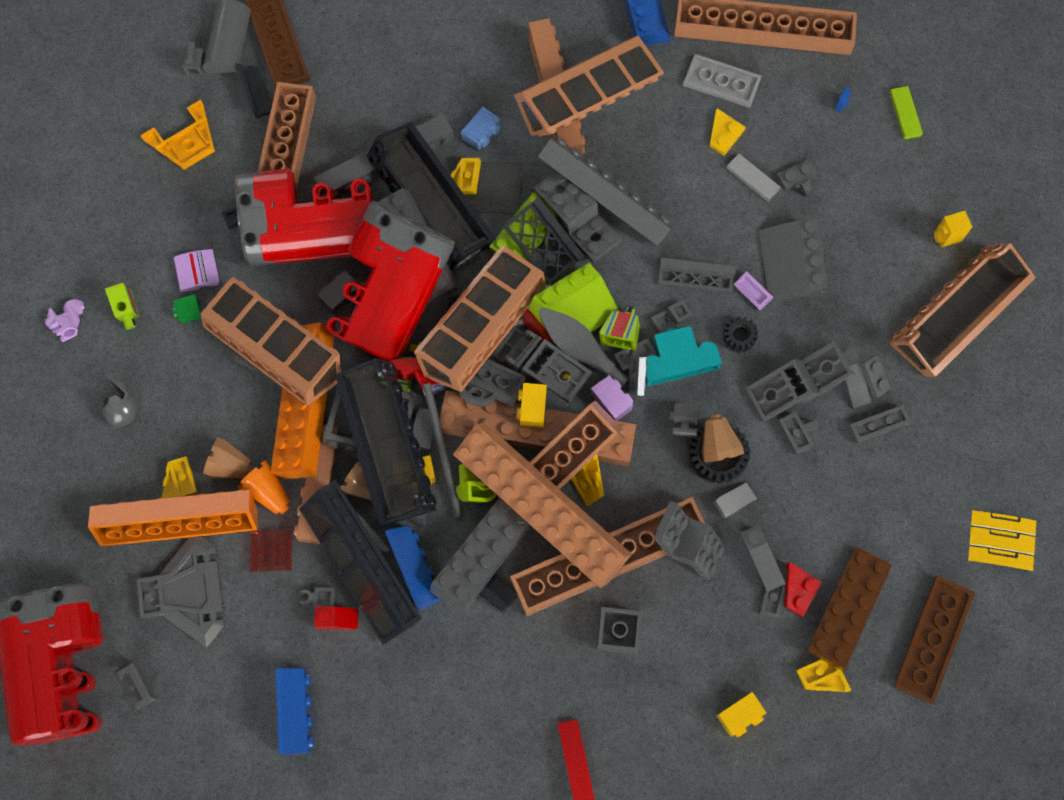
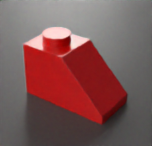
M315 607L314 627L317 630H358V609Z

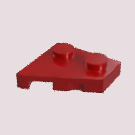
M787 562L788 575L787 581H785L786 595L784 596V607L803 617L821 582L793 563Z

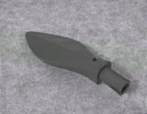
M546 308L539 309L540 318L549 336L561 351L574 360L593 367L605 377L610 375L612 379H617L621 387L627 382L629 377L614 367L615 364L604 354L592 333L583 324L563 313Z

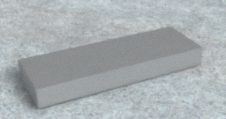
M740 154L727 165V169L767 202L781 188Z

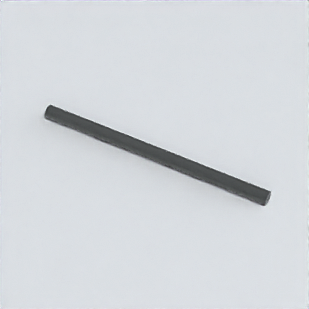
M428 383L423 385L454 516L458 518L462 516L431 384Z

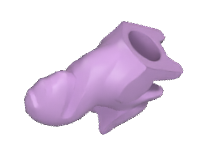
M70 299L64 304V313L57 315L49 308L45 325L49 329H53L52 332L56 333L57 336L61 335L60 340L62 342L77 336V327L80 323L79 315L85 309L84 303L79 299Z

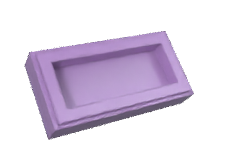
M747 271L733 284L759 310H762L774 298Z

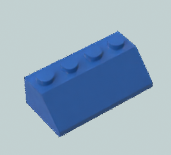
M624 0L633 37L639 36L645 46L670 42L660 0Z
M409 526L385 531L418 610L440 602L441 600L430 592L431 583L433 582L432 577L435 575L431 566L426 567L424 559H427L423 547L418 548L416 542L419 541L416 530L411 531Z
M304 668L275 669L279 754L297 755L311 753V748H314L313 735L310 736V727H313V717L309 715V706H312V696L308 694V686L311 685L310 673H307V670Z

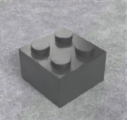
M601 607L597 651L637 655L639 652L642 611Z

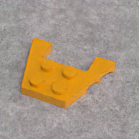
M201 100L187 107L196 122L170 138L163 140L155 128L140 135L144 142L183 170L215 152L204 104Z

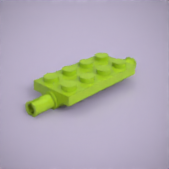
M533 192L517 213L539 196ZM541 199V201L545 204V206L548 208V210L552 213V215H553V216L555 217V219L558 221L557 215H556V214L547 206V204ZM530 208L525 212L524 221L534 222L535 213ZM513 222L508 227L513 233H520L521 223ZM524 223L523 234L533 235L534 224ZM537 225V236L546 237L547 229L544 225ZM505 229L501 231L489 246V250L494 253L501 246H505L526 261L528 260ZM523 236L522 245L525 248H532L533 237ZM535 239V249L544 239ZM510 256L511 266L520 270L523 266L522 263L520 264L519 261H515L516 259H512L513 257Z

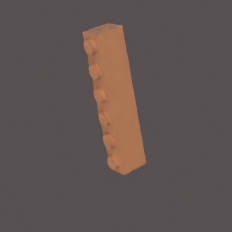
M323 425L316 477L304 478L306 482L305 486L301 488L302 505L319 489L333 482L338 448L331 449V446L322 444L327 425ZM333 426L331 434L340 436L341 431L339 427ZM299 505L297 510L299 523L295 525L294 536H296L299 542L320 544L299 510L302 505Z

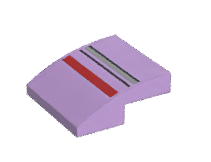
M213 249L189 252L173 258L180 292L196 291L200 287L219 285Z

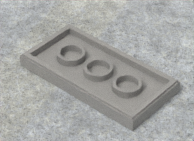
M694 54L683 86L750 108L762 76Z

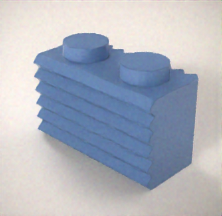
M482 107L461 131L462 140L477 151L482 147L485 148L490 142L489 138L500 131V118Z

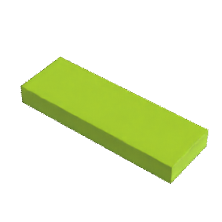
M909 87L891 89L890 96L903 138L910 139L922 136V128Z

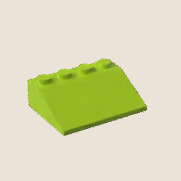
M590 263L534 296L528 308L543 326L539 309L546 308L576 319L591 333L605 324L611 312L619 311L601 275Z

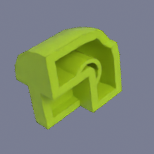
M464 464L459 465L460 485L456 486V491L460 500L484 503L490 502L496 497L497 494Z

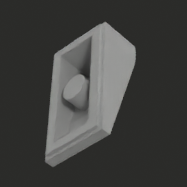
M745 483L717 498L713 503L723 519L757 500L748 484Z

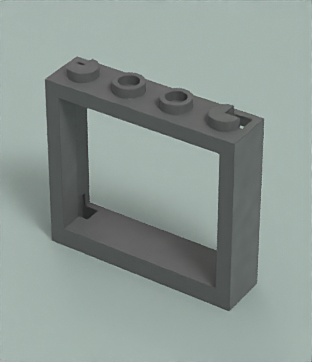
M356 378L360 394L386 401L392 399L388 386ZM337 388L322 444L331 446V449L341 448L347 453L356 454L358 452L354 439L331 434L341 400L339 388ZM403 390L402 396L408 405L407 413L410 419L417 394ZM404 441L397 444L396 451L384 447L377 449L379 459H383L386 463L399 462Z

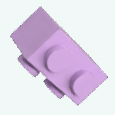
M609 375L591 388V395L614 421H618L632 410L633 400L629 394L623 393L618 380L612 379Z

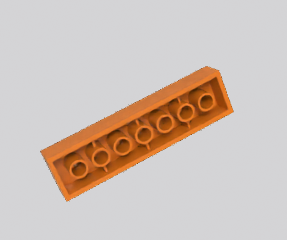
M320 322L301 326L304 329H308L318 339H322L327 346L333 349L334 335L328 332L325 324ZM292 335L289 338L287 359L301 343ZM305 346L288 367L309 382L325 363L322 357ZM328 372L324 374L313 388L314 395L328 385ZM282 388L270 473L283 479L316 477L327 392L307 406L286 389Z
M243 489L233 492L221 491L214 494H198L195 496L119 502L118 504L108 505L99 504L98 506H90L88 528L100 547L255 531L258 527V509L250 490Z

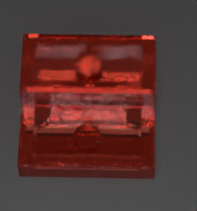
M292 531L251 532L250 572L292 570Z

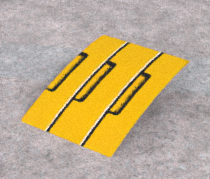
M972 510L968 561L1033 571L1036 521Z

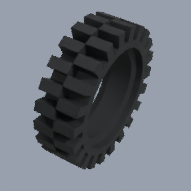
M730 424L743 446L744 454L737 456L735 463L726 469L712 468L703 461L701 448L703 445L704 426L702 429L697 430V435L692 438L688 453L689 462L691 461L692 463L691 467L696 470L698 476H703L702 479H708L711 483L718 482V484H723L725 481L728 483L732 479L735 480L743 473L750 459L749 453L751 451L750 447H748V439L745 440L746 435L740 433L738 427L733 428V424Z

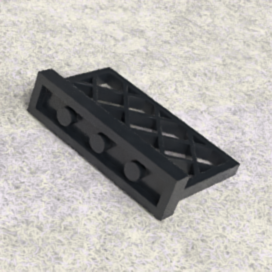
M539 197L535 198L502 226L531 264L543 271L548 285L585 257ZM530 208L535 213L534 222L524 221L525 212ZM513 222H520V233H513L508 226ZM524 223L534 224L533 235L523 234ZM537 225L545 226L547 229L546 237L536 235ZM523 236L533 237L532 248H525L522 245ZM536 238L546 239L544 250L535 249ZM549 239L556 240L558 243L557 251L547 250ZM534 251L544 252L543 263L536 262L533 259ZM547 252L557 254L556 264L546 263ZM560 254L567 255L571 262L566 266L559 265ZM546 266L555 267V275L550 279L545 274Z

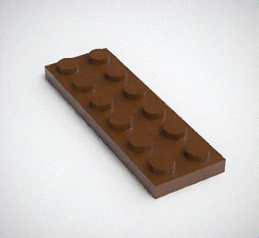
M245 0L247 6L251 9L250 15L275 89L277 82L301 84L310 81L283 0Z
M857 546L854 548L806 652L842 671L846 669L892 564Z
M938 575L934 578L893 685L894 688L929 704H934L973 600L974 591Z

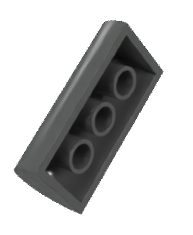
M221 0L217 3L203 63V70L207 74L238 72V63H240L251 9L239 1Z

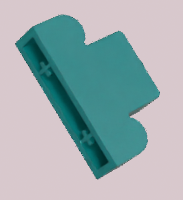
M689 326L680 329L670 328L663 333L656 334L654 346L657 356L650 355L646 357V386L720 369L722 362L716 345L712 342H704L698 348L692 328Z

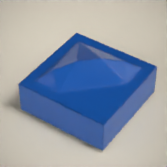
M844 88L834 108L836 111L841 112L850 103L851 89Z

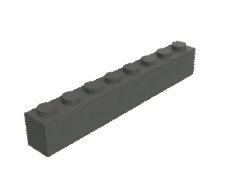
M444 114L416 127L433 151L436 147L442 144L447 145L454 139L453 129ZM401 141L388 148V155L385 159L391 169H399L404 163L410 160L415 161ZM368 150L314 177L316 184L324 183L331 187L335 192L337 200L339 195L351 193V184L355 179H363L369 184L379 174L367 158ZM327 189L322 191L323 197L327 194Z
M554 135L538 157L658 246L673 226L671 219L664 214H659L653 205L643 202L637 193H631L627 190L625 184L611 178L612 176L609 172L599 169L593 160L583 157L578 149L567 145L565 139Z

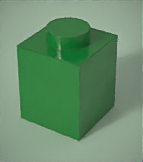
M195 294L173 301L175 307L172 308L173 315L182 324L201 318L202 309Z

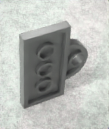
M455 346L456 349L460 350V354L457 355L452 352L445 367L452 369L466 352V349ZM487 359L463 391H459V393L466 402L474 406H488L496 399L513 407L526 376ZM442 373V376L450 379L446 374ZM471 393H475V394H477L479 397H478V398H477V397H474V396L471 395Z

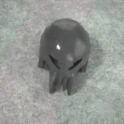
M109 379L108 381L121 395L120 397L114 395L103 398L102 413L106 422L111 427L123 428L130 425L137 416V399L126 389L123 382Z

